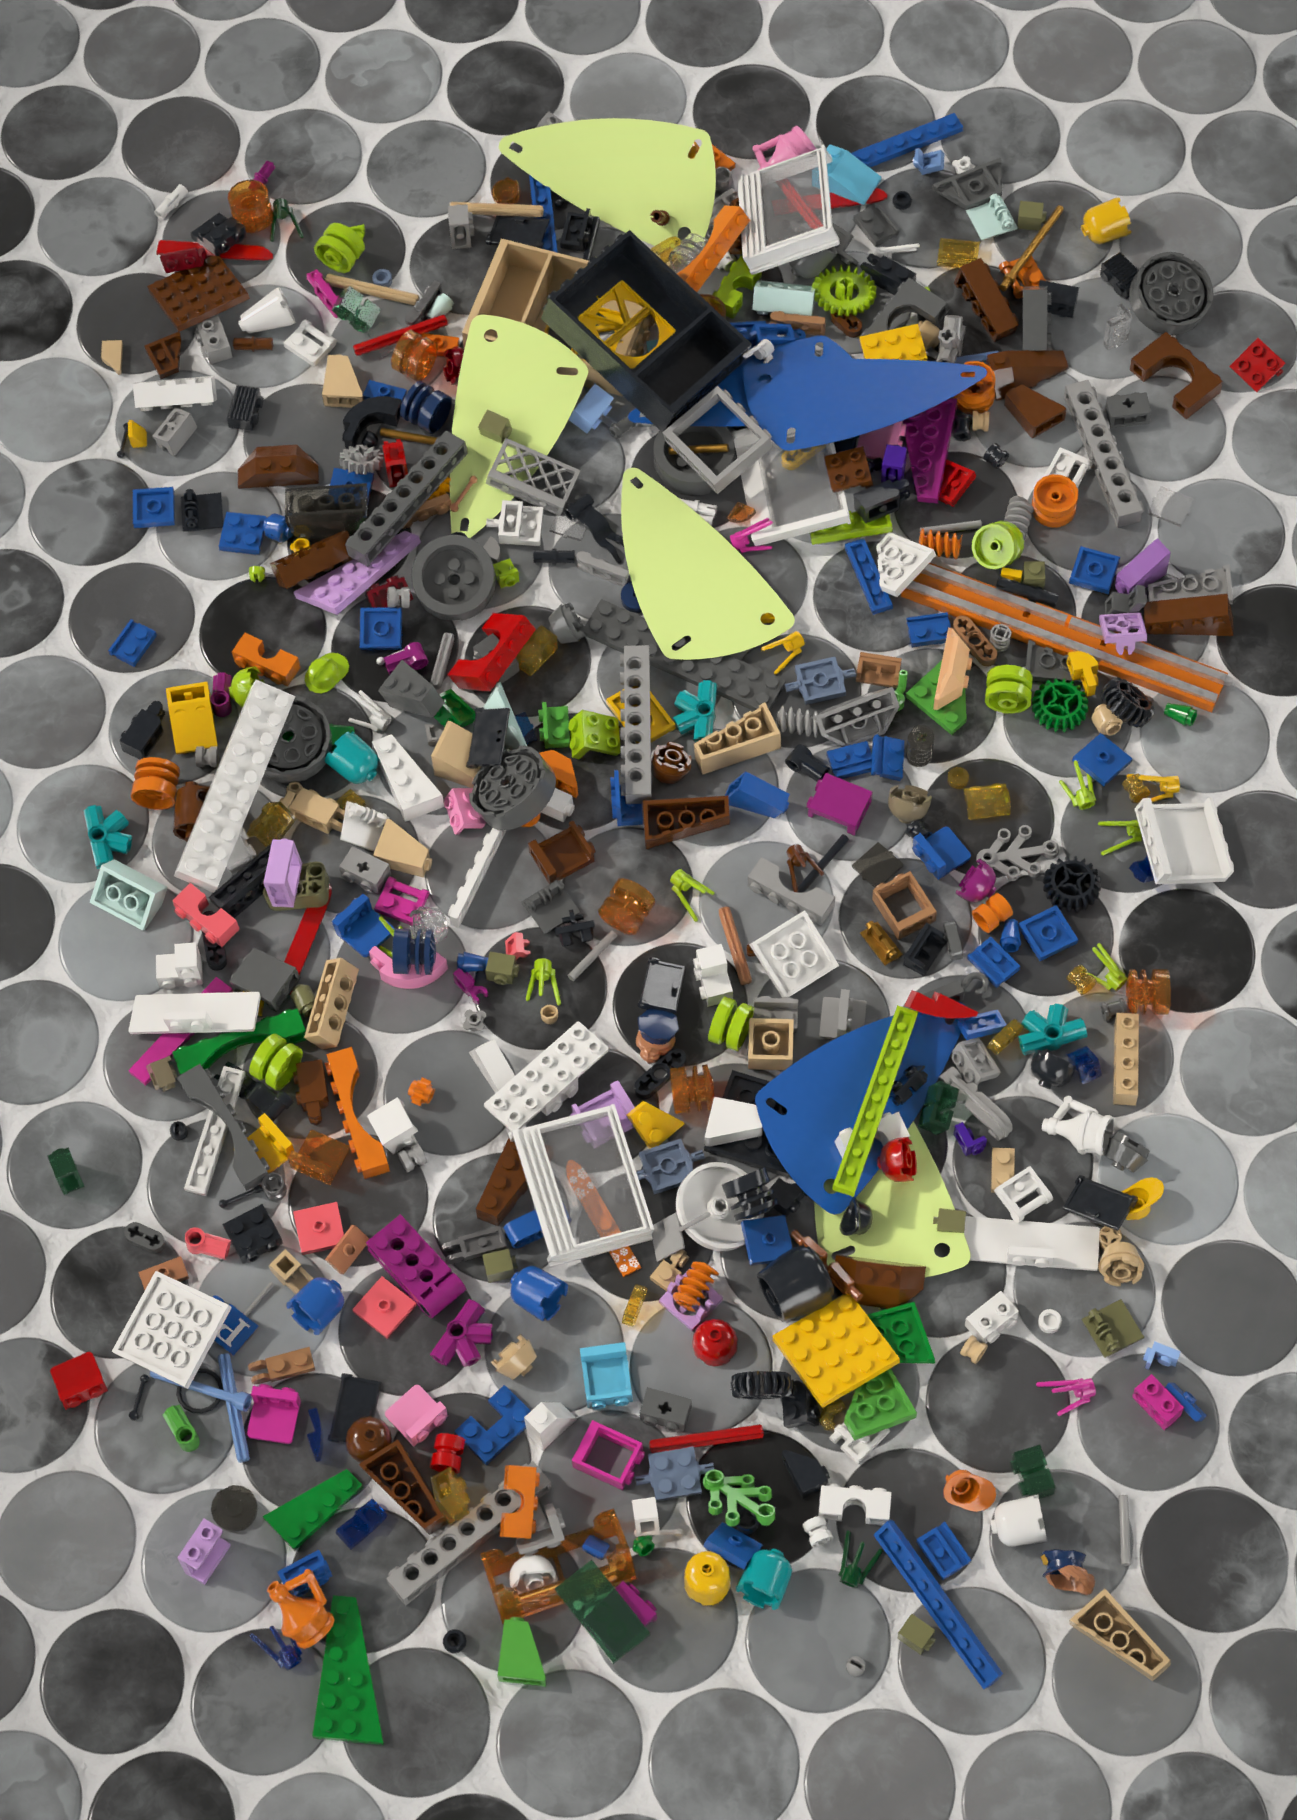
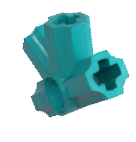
M703 680L698 685L697 697L686 690L680 691L676 697L675 707L684 712L673 717V720L681 735L694 729V742H698L713 733L714 721L716 719V683ZM704 711H709L707 714H701Z
M92 805L83 810L97 869H100L101 865L114 860L112 851L124 854L130 852L132 835L120 833L129 825V821L120 811L115 810L104 819L101 806ZM99 835H102V836H103V837H102L101 839H99V840H96V839H95V838H96L97 836H99Z
M1057 1003L1050 1005L1047 1019L1035 1010L1029 1011L1021 1025L1031 1033L1018 1036L1022 1053L1028 1055L1036 1050L1045 1049L1054 1051L1058 1050L1062 1044L1087 1038L1088 1033L1084 1020L1080 1018L1066 1022L1069 1009Z

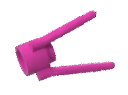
M765 518L742 531L730 535L733 547L736 550L740 549L741 553L771 550L772 546L747 547V544H750L748 535L766 528L773 522L769 521V518Z
M1091 1378L1036 1383L1037 1387L1064 1386L1053 1388L1051 1391L1052 1393L1073 1390L1075 1397L1081 1398L1057 1413L1058 1416L1082 1404L1089 1403L1090 1397L1096 1395L1095 1385Z

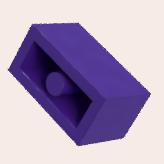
M886 445L882 463L881 483L889 479L893 483L904 478L906 447Z

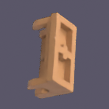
M860 652L856 682L897 688L902 658Z

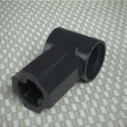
M798 744L785 759L786 765L795 772L801 771L816 782L819 779L822 780L825 774L830 771L828 765L815 758L811 751L801 744Z

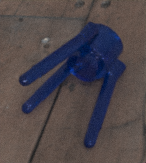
M270 1626V1630L282 1648L278 1652L280 1657L253 1633L249 1635L257 1645L277 1662L280 1668L285 1667L286 1670H290L302 1661L301 1655L303 1653L297 1646L296 1641L290 1638L293 1648L291 1645L286 1646L274 1626Z

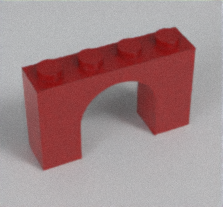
M492 613L482 627V630L487 636L493 633L499 639V642L483 658L478 660L458 659L447 675L459 689L489 692L493 689L536 630L525 615Z

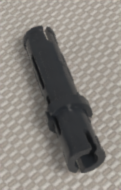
M1002 576L998 577L995 587L996 589L1032 599V602H1041L1053 607L1056 606L1059 594L1041 589L1042 587L1029 586Z

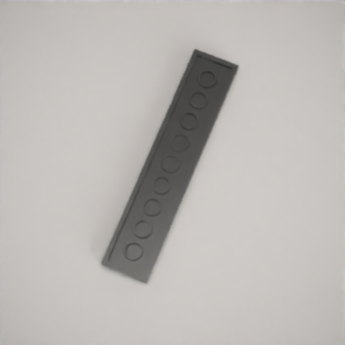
M603 599L600 600L582 630L586 637L624 653V646L649 645L651 666L696 686L703 682V680L712 681L717 684V695L753 711L757 710L759 705L764 702L770 711L786 683L785 679L730 655L692 660L667 658L658 646L644 617ZM684 636L672 645V649L674 651L679 650L689 643L691 638Z

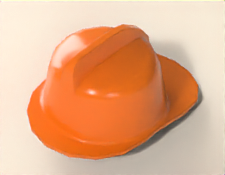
M957 1470L950 1475H946L943 1493L948 1503L975 1512L983 1511L994 1503L996 1489L989 1480L974 1475L967 1470Z

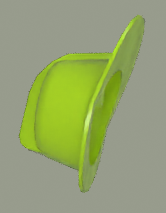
M328 653L314 660L305 674V684L308 689L314 693L330 691L348 673V660L339 653Z

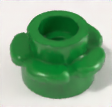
M650 1535L637 1537L633 1542L632 1550L641 1557L648 1555L655 1547L652 1537Z

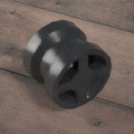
M994 443L987 449L983 458L987 462H991L995 469H999L1007 461L1009 453L1006 450L1002 451L1000 445Z
M921 819L911 823L905 830L906 835L912 839L919 833L925 839L932 835V832L924 827L925 823Z

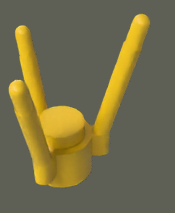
M798 631L781 640L761 647V651H765L783 644L788 652L793 651L774 671L775 675L796 655L802 652L801 647L805 645V642Z
M1126 775L1127 778L1160 782V791H1164L1165 794L1151 798L1152 803L1165 798H1173V793H1179L1180 782L1178 776Z

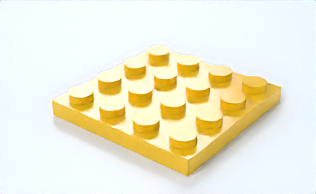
M843 1294L823 1308L812 1312L772 1335L773 1342L822 1408L900 1363L898 1355L850 1294Z

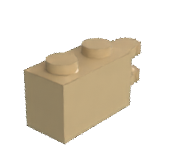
M301 788L289 807L292 818L326 834H329L332 829L342 832L343 823L337 820L338 818L344 820L345 810L340 809L339 804L334 799H326L312 789Z

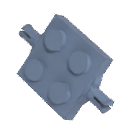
M836 657L795 665L797 681L785 683L786 692L799 689L803 695L805 705L846 696L844 679L856 677V672L854 668L842 671L837 664Z
M680 1138L639 1152L643 1170L636 1173L639 1180L646 1178L655 1195L679 1187L684 1178L693 1171V1162L705 1159L702 1150L689 1154Z
M693 1446L648 1454L649 1474L635 1476L637 1486L650 1483L657 1502L702 1494L700 1485L701 1474L714 1470L713 1463L699 1465Z

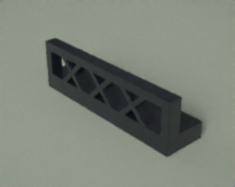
M272 843L210 895L211 903L219 909L225 910L233 918H236L263 894L265 888L264 883L261 885V882L265 878ZM250 890H252L251 894L247 898H245L246 894ZM234 904H236L234 909L229 913L228 909L231 908Z

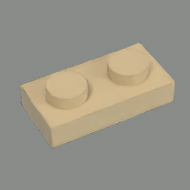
M992 1148V1193H995L996 1187L1014 1177L1015 1148Z

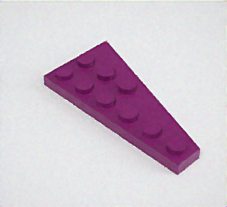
M950 398L926 411L903 420V424H906L905 438L918 502L938 503L958 404L955 398Z

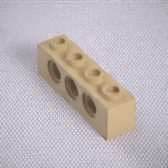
M343 958L326 960L304 1036L306 1040L321 1049L338 1046L354 985L357 981L359 969Z
M1116 1014L1114 1023L1113 1104L1136 1106L1138 1098L1139 1014Z

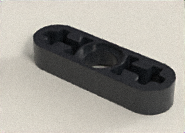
M206 911L203 915L210 916L216 912ZM202 931L208 966L214 971L224 969L227 965L225 945L221 947L218 944H208V939ZM217 951L219 956V963L214 962L215 957L213 952Z
M672 1049L636 1080L634 1084L636 1096L640 1099H649L686 1066L685 1053L680 1049ZM672 1057L676 1059L680 1057V1063L676 1061L672 1064ZM656 1070H665L667 1075L662 1079H658L654 1076ZM643 1085L645 1087L648 1085V1091H640V1086Z

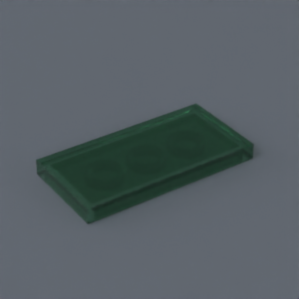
M592 1560L554 1588L558 1596L612 1664L616 1663L651 1635Z

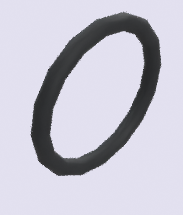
M199 1368L197 1373H207L213 1376L218 1383L219 1389L224 1390L222 1380L215 1372ZM177 1385L176 1395L178 1402L189 1412L202 1414L211 1411L221 1400L216 1398L215 1402L210 1406L202 1409L192 1408L183 1401L181 1395L182 1387Z

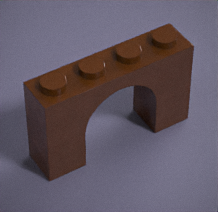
M1167 332L1131 358L1130 371L1143 382L1166 367L1180 368L1188 373L1192 382L1174 395L1172 408L1185 419H1188L1221 393L1223 381L1220 376L1209 370L1204 362L1199 361L1189 349H1185L1175 337L1170 336Z

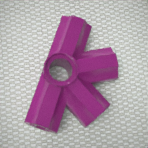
M468 1299L456 1318L447 1325V1331L432 1350L430 1356L446 1367L456 1353L463 1367L476 1364L481 1359V1356L475 1344L491 1345L493 1339V1324L478 1323L485 1313V1309L474 1300ZM456 1329L463 1330V1333L460 1336L452 1335L453 1331Z

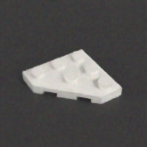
M889 532L876 546L878 571L880 573L879 582L882 591L898 597L936 556L934 549Z

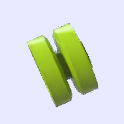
M341 223L329 224L323 236L319 238L314 246L318 259L324 265L339 273L349 272L365 250L361 237L351 228Z
M997 521L982 526L972 539L974 558L980 565L988 569H998L1014 563L1020 558L1024 549V539L1021 531L1009 521Z
M1000 665L991 668L987 672L986 705L992 710L1001 713H1020L1027 710L1031 705L1033 681L1031 672L1016 665Z
M724 996L714 1014L709 1029L708 1041L720 1045L726 1039V1047L738 1052L749 1032V1018H753L754 1007L742 1003L737 1008L736 1000Z
M271 1034L262 1042L253 1056L249 1073L259 1081L265 1080V1083L274 1090H281L291 1081L293 1072L297 1071L296 1063H301L303 1051L292 1043L287 1044V1041L281 1036Z

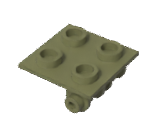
M1122 1299L1100 1310L1094 1308L1088 1312V1316L1081 1319L1104 1358L1144 1338Z

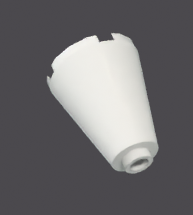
M279 287L275 288L241 314V320L238 321L242 331H247L248 334L290 326L296 323L288 302Z

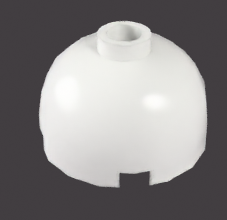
M541 1555L523 1556L514 1563L509 1575L512 1593L517 1594V1597L521 1600H535L543 1597L541 1593L549 1590V1593L552 1592L558 1580L550 1561Z

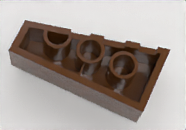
M979 258L961 266L954 285L957 288H962V296L966 301H971L972 311L975 315L982 317L981 324L992 340L996 342L1015 333L1019 325L1018 318L1014 313L1012 314L1007 298L1003 297L1000 292L998 282L993 280L988 264L984 263L982 258Z
M341 531L270 563L279 586L286 589L291 588L304 579L308 580L315 577L318 572H326L335 568L334 565L339 562L344 564L353 560L348 555L345 545L350 537L348 531Z
M1228 593L1146 602L1144 606V624L1147 634L1234 636L1233 613Z
M728 796L643 801L646 849L730 824Z
M510 1138L506 1142L476 1207L477 1219L495 1226L500 1225L516 1205V1201L529 1189L515 1141H510ZM544 1144L550 1162L554 1158L553 1147Z
M398 1439L358 1464L429 1535L449 1523L406 1449Z

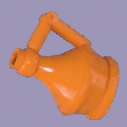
M306 1569L303 1574L287 1581L285 1584L274 1581L268 1586L267 1592L270 1598L275 1603H278L281 1608V1631L283 1636L296 1641L299 1648L306 1649L315 1645L330 1631L335 1619L332 1613L327 1612L323 1606L327 1600L311 1569ZM307 1582L314 1597H298L288 1591Z

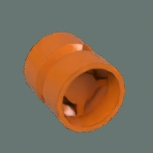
M995 893L986 900V904H981L972 911L973 919L986 933H990L999 926V922L1006 921L1013 915L1010 904L999 893Z

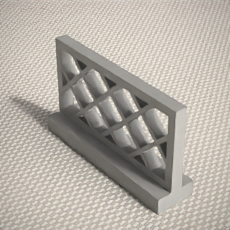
M505 438L492 469H490L487 476L486 484L535 506L544 507L545 510L561 516L580 470ZM507 445L515 448L517 455L508 457L505 452ZM531 455L535 458L536 463L526 465L523 457ZM519 458L523 467L513 470L510 461ZM506 463L510 471L506 473L496 470L497 466ZM549 463L553 465L555 471L545 474L542 465ZM538 466L542 475L532 478L528 469ZM525 471L528 480L520 481L515 474ZM567 471L574 474L571 480L564 482L560 473ZM557 474L560 483L550 486L547 477ZM544 479L547 488L541 490L536 488L534 482ZM562 487L565 492L564 498L561 499L555 496L553 490Z

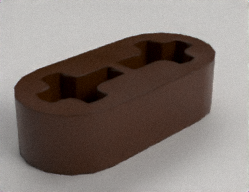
M838 313L831 314V322L845 335L851 338L861 335L862 322L855 315L845 316V314H842V318L840 316L836 317Z

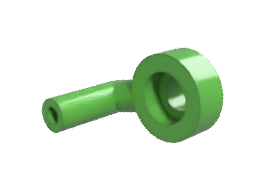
M906 670L899 672L898 687L894 691L900 706L898 711L903 709L905 703L903 693L906 690L908 672Z

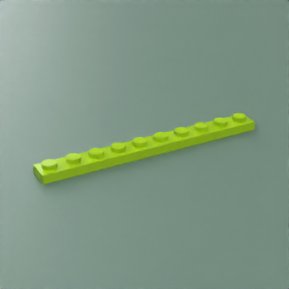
M897 1005L832 1188L834 1191L852 1197L855 1195L913 1031L918 1011Z

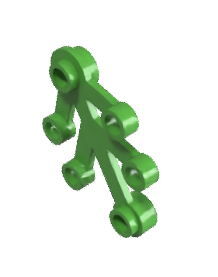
M710 1470L705 1474L703 1486L710 1490L711 1499L708 1503L709 1513L718 1515L722 1512V1502L719 1500V1491L727 1495L728 1512L725 1514V1522L728 1526H737L740 1522L737 1503L754 1513L762 1525H770L774 1521L775 1508L771 1504L758 1505L747 1498L758 1497L760 1501H769L772 1497L770 1487L761 1486L754 1488V1477L749 1474L725 1477L719 1470ZM731 1485H741V1488H732Z

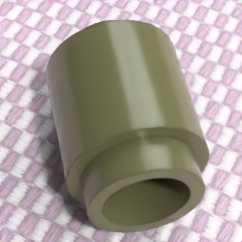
M297 985L293 988L290 997L298 1008L299 1013L308 1018L311 1015L316 996L309 985Z

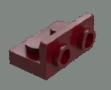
M190 248L161 254L160 260L165 273H171L203 266L207 254L204 248Z
M398 575L386 580V584L381 586L379 583L371 585L368 591L365 592L371 607L388 608V587H395L396 589L408 587L404 576L401 578ZM410 592V601H412L413 597Z

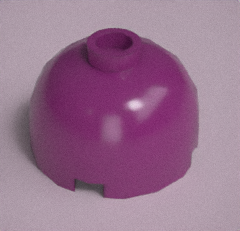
M981 858L976 861L979 865L977 867L972 865L959 884L962 887L961 891L956 890V894L968 902H980L985 897L990 898L996 891V887H994L996 882L995 872Z

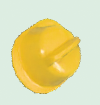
M1144 1178L1121 1191L1138 1197L1135 1207L1131 1208L1126 1220H1139L1150 1213L1151 1205L1159 1200L1164 1193L1162 1181L1158 1178Z

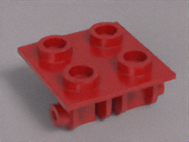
M1257 338L1229 367L1253 390L1258 392L1274 375L1280 376L1283 373L1282 367L1286 363L1263 341Z

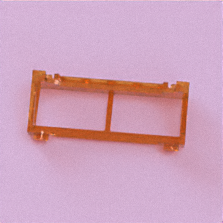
M614 1508L599 1513L594 1518L593 1527L564 1536L565 1540L560 1541V1545L553 1548H547L546 1546L538 1549V1552L533 1554L541 1555L546 1559L552 1557L560 1581L518 1594L516 1587L508 1588L503 1583L496 1585L493 1577L509 1572L514 1563L525 1556V1554H519L518 1551L505 1556L504 1552L500 1549H491L480 1553L502 1624H504L505 1619L510 1620L511 1617L523 1618L618 1586L622 1581L626 1583L637 1579L629 1546ZM589 1535H593L601 1540L617 1536L619 1544L615 1545V1550L612 1554L606 1556L608 1565L566 1579L564 1578L557 1557L559 1554L582 1547Z

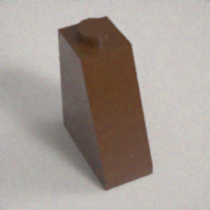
M1024 385L1011 388L1005 394L1004 406L1032 439L1065 420V406Z

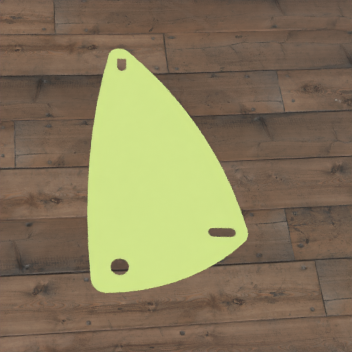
M608 118L577 120L541 126L506 136L500 140L499 150L508 159L540 183L550 187L552 191L582 210L586 211V208H590L591 215L598 216L605 223L625 233L630 230L640 240L683 258H692L699 252L711 220L716 189L713 147L710 136L706 131L661 121ZM700 139L702 145L695 158L689 159L688 153L695 140ZM512 141L522 146V152L517 153L509 149ZM654 210H665L668 212L670 220L667 225L659 226L651 220L653 216H650ZM687 227L690 229L691 236L688 240L679 239L678 231L680 228Z
M478 315L470 324L459 374L452 434L465 441L468 454L450 473L451 504L457 501L470 482L471 476H476L477 482L470 487L459 503L458 511L452 512L450 509L451 534L462 532L471 538L486 525L487 518L493 519L501 511L502 500L511 501L515 497L486 484L490 469H492L503 443L501 444L480 434L478 426L486 411L490 410L509 419L512 431L508 439L547 456L571 416L588 376L586 364L568 347L545 332L512 319L492 315ZM489 329H494L498 333L497 339L493 342H488L484 338V333ZM559 367L576 368L578 374L560 375L557 374L556 370ZM507 445L505 449L507 456L517 455L516 449ZM531 455L523 457L526 465L536 463L535 458ZM519 458L510 461L513 470L523 467ZM506 463L498 465L496 469L502 473L510 471ZM538 466L528 469L531 477L538 469ZM525 471L515 474L520 481L528 480ZM463 518L469 519L468 531H460Z
M629 468L624 472L621 495V520L628 570L644 618L662 653L667 658L692 660L731 655L766 643L786 632L794 625L795 618L775 591L753 566L707 521L640 469ZM637 477L643 483V487L640 489L636 488L630 480ZM764 613H771L774 615L775 621L771 625H764L760 620L761 616ZM684 636L691 637V641L679 650L674 651L672 649V645Z
M914 1121L908 1128L909 1139L912 1142L909 1145L910 1151L915 1150L917 1160V1173L912 1176L914 1181L894 1182L889 1180L882 1170L879 1169L856 1197L858 1201L869 1205L872 1210V1224L866 1233L850 1236L843 1235L840 1232V1223L846 1209L840 1214H830L814 1202L818 1245L827 1252V1265L835 1262L832 1258L834 1252L848 1246L855 1248V1252L848 1256L926 1266L925 1277L962 1268L970 1261L971 1254L964 1233L937 1231V1224H933L934 1217H938L939 1208L955 1210L940 1172ZM828 1179L824 1182V1189L827 1193L834 1194L837 1192L832 1190L834 1179ZM946 1243L950 1247V1253L946 1257H938L934 1252L937 1244Z

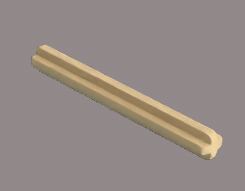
M450 203V206L458 204L468 205V212L477 215L543 217L544 213L543 206Z
M327 274L325 282H328L333 287L415 306L416 302L419 301L418 294L333 274Z

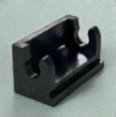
M926 923L905 954L904 966L925 976L946 944V940L943 939L945 934Z

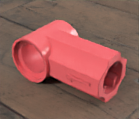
M195 1227L190 1228L185 1234L186 1247L190 1253H202L223 1260L228 1256L231 1240L204 1233L202 1229ZM194 1238L201 1239V1241L197 1244H192L190 1242Z

